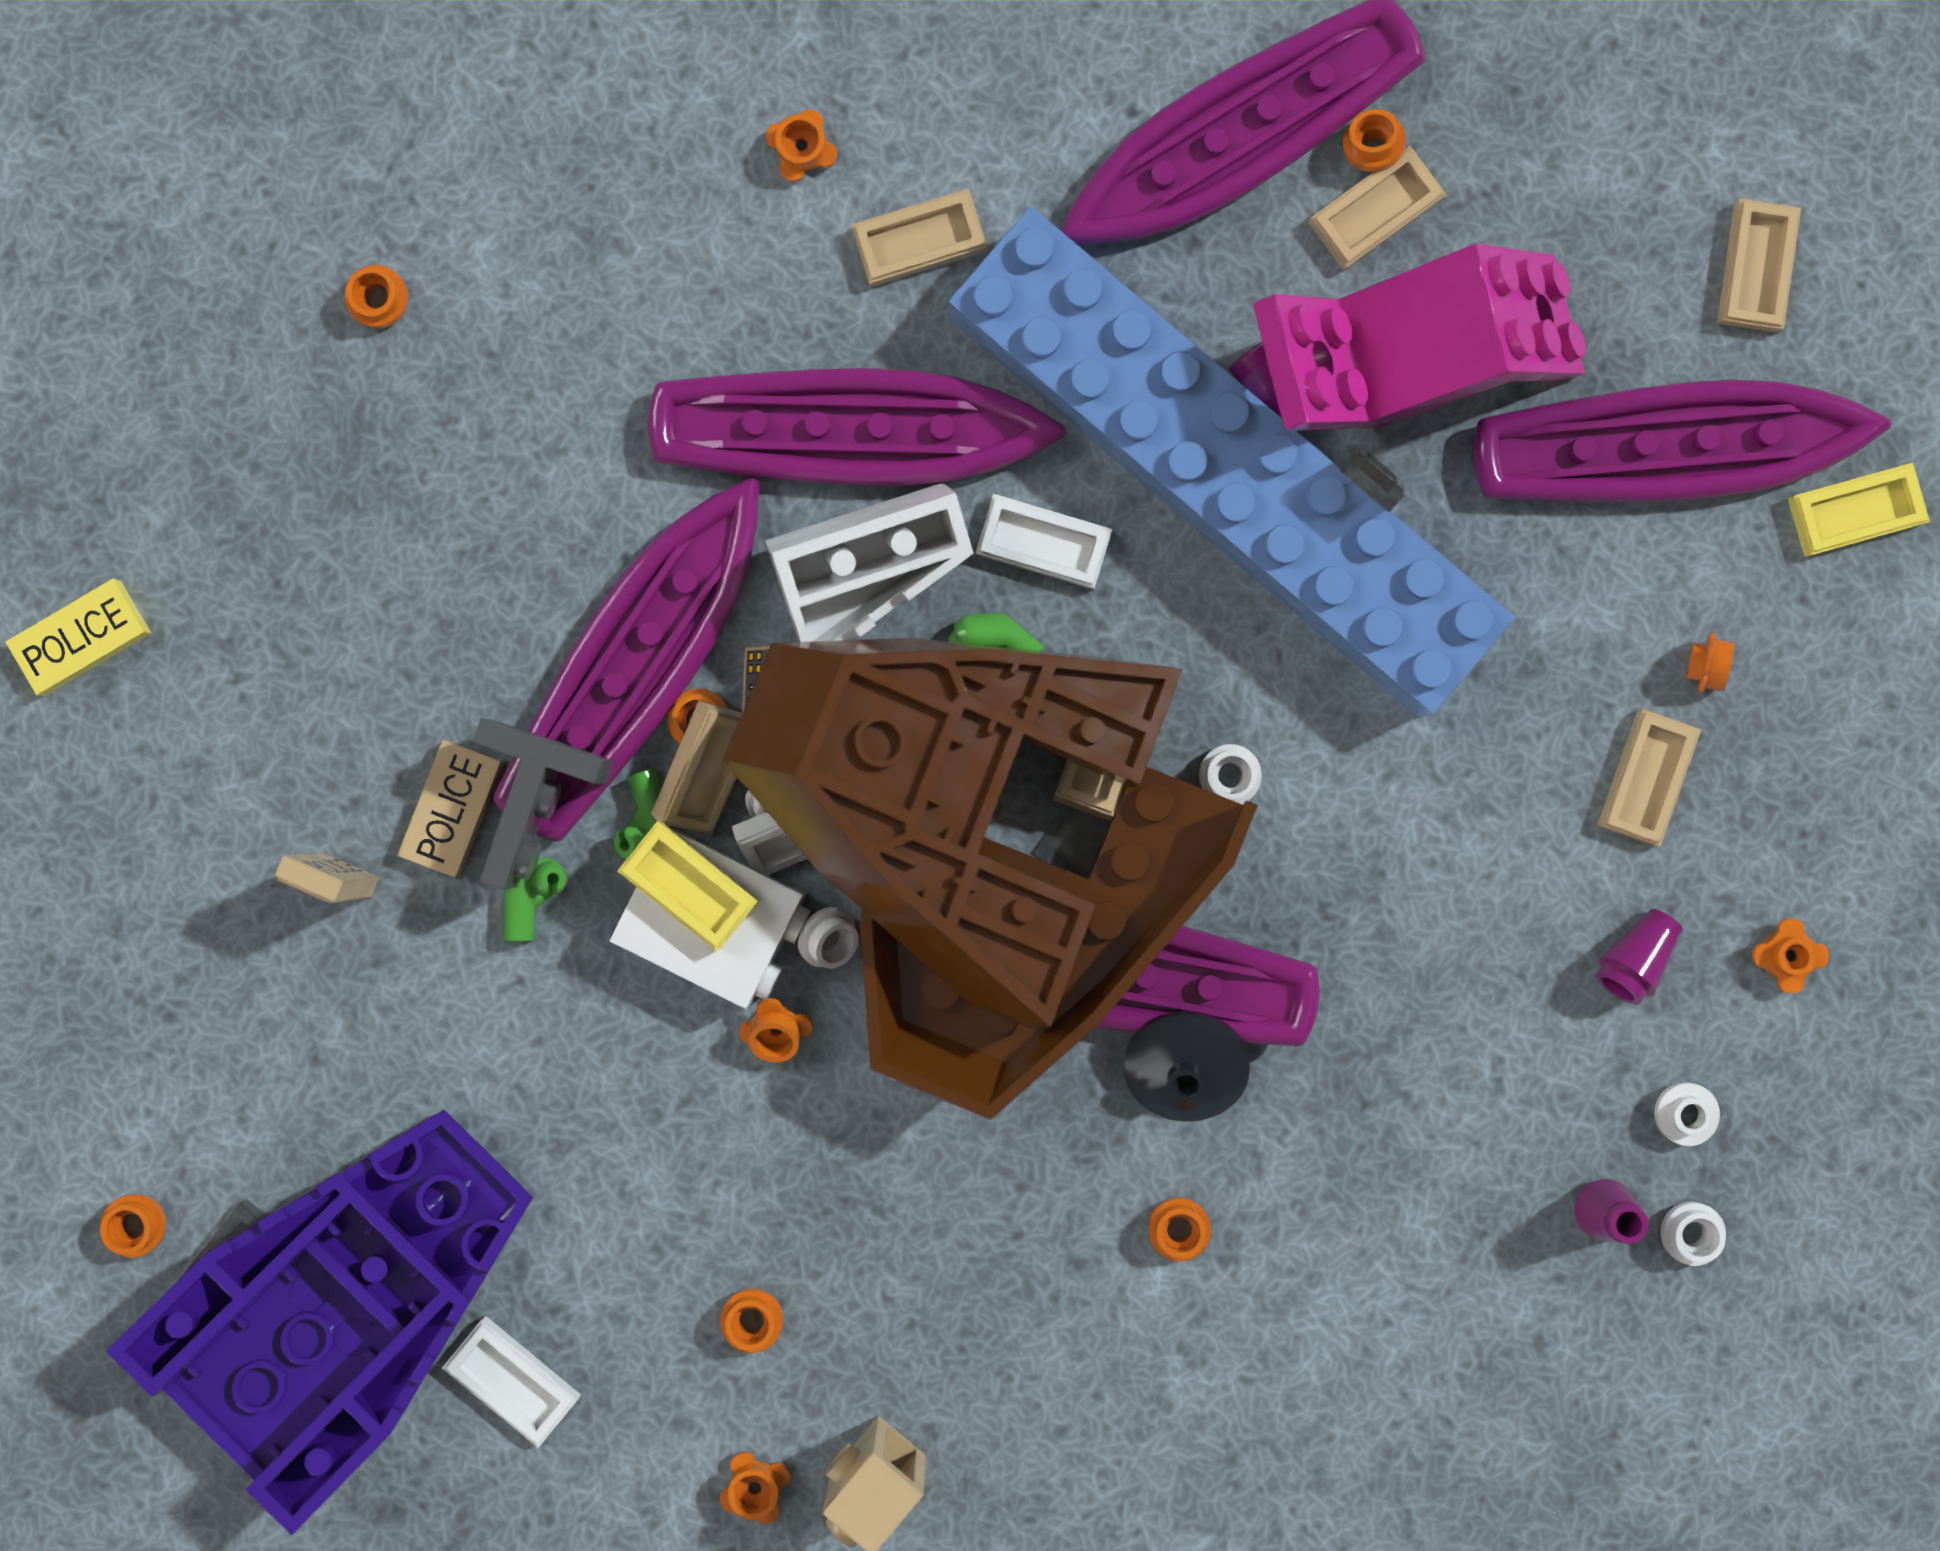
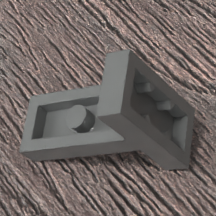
M480 718L473 742L521 758L479 882L503 890L518 888L520 880H529L537 865L541 845L534 843V839L541 819L549 820L558 804L561 784L554 782L558 771L594 784L606 785L614 760L496 720Z

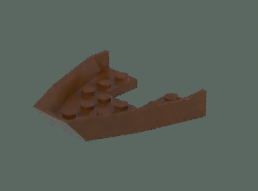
M920 638L771 643L723 761L822 875L970 1004L1027 1028L1051 1027L1096 904L978 854L1021 740L1130 788L1140 785L1182 668L1102 657Z
M1146 767L1140 785L1133 788L1126 786L1089 879L984 837L978 854L1096 904L1051 1027L1027 1028L970 1004L861 909L860 930L870 1070L989 1120L994 1118L1102 1022L1231 870L1236 862L1258 805L1249 801H1245L1242 805Z

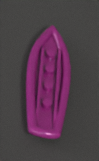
M1366 0L1260 51L1196 86L1158 111L1121 142L1096 169L1079 193L1060 230L1077 245H1104L1142 239L1179 228L1219 210L1255 189L1343 127L1424 62L1425 52L1412 20L1394 0Z
M874 368L776 371L661 381L654 388L647 420L652 455L658 463L766 478L859 486H912L956 481L992 472L1032 456L1062 439L1067 432L1064 425L1037 408L995 388L953 376L914 370Z
M1731 379L1683 382L1584 397L1482 418L1476 425L1473 463L1481 491L1488 499L1576 502L1695 500L1740 495L1773 488L1821 472L1857 453L1891 427L1892 422L1888 417L1853 400L1816 388L1777 381Z
M747 479L713 495L682 515L655 538L621 575L574 645L527 731L614 760V764L606 785L594 784L558 771L554 781L561 784L558 804L549 820L541 819L536 836L552 842H560L570 832L664 719L692 681L717 642L737 602L751 560L758 521L759 482L756 479ZM513 756L494 793V801L502 812L504 811L521 758Z
M1182 926L1096 1027L1135 1033L1145 1023L1157 1016L1178 1011H1193L1204 1013L1223 1021L1239 1035L1243 1043L1302 1046L1306 1043L1312 1031L1319 1009L1320 986L1318 970L1314 965Z

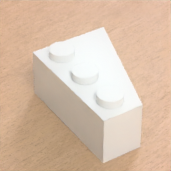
M944 483L765 540L798 642L852 640L857 635L861 637L876 626L875 622L906 599L908 601L913 599L974 554L956 493Z

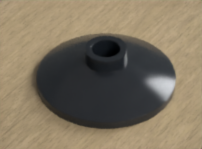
M1178 1011L1151 1019L1134 1033L1124 1054V1076L1133 1096L1151 1112L1172 1120L1200 1121L1223 1113L1238 1101L1249 1080V1056L1242 1039L1223 1021L1200 1012ZM1182 1075H1190L1195 1079L1185 1081L1178 1079V1077Z

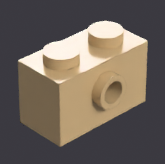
M879 1415L854 1445L848 1443L840 1450L825 1472L829 1482L822 1514L828 1518L826 1520L827 1527L846 1546L855 1548L857 1545H860L865 1551H878L924 1495L926 1455Z

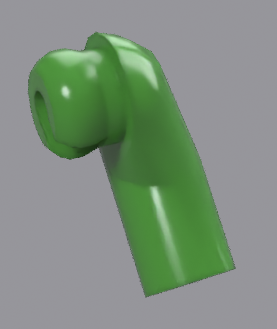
M1002 612L965 615L956 621L954 631H952L948 638V642L1042 651L1045 647L1012 618Z
M657 768L645 770L627 777L637 810L626 828L619 830L614 838L615 850L623 859H627L657 822L651 815L662 788Z
M550 858L538 859L535 870L529 880L521 879L518 888L505 889L502 940L534 941L536 908L560 893L567 883V873L564 867L557 861Z

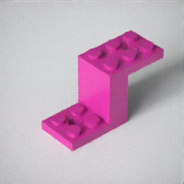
M1475 243L1340 299L1273 294L1252 303L1285 430L1375 429L1510 381L1561 382L1585 374L1581 359L1586 353L1585 340L1579 326L1574 321H1571L1565 298L1570 294L1568 275L1563 265L1556 261L1555 255Z

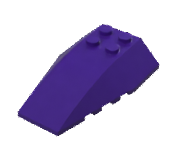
M442 1110L369 1154L368 1157L336 1174L312 1191L206 1253L105 1352L151 1397L165 1392L254 1480L245 1490L292 1536L392 1433L534 1197L446 1110Z

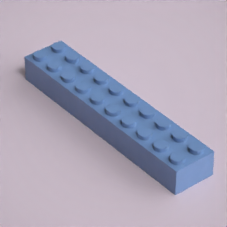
M1031 205L948 301L949 319L1416 717L1433 715L1516 618L1380 501L1373 499V495L1365 492L1364 488L1359 486L1360 484L1353 482V478L1296 430H1285L1280 416Z

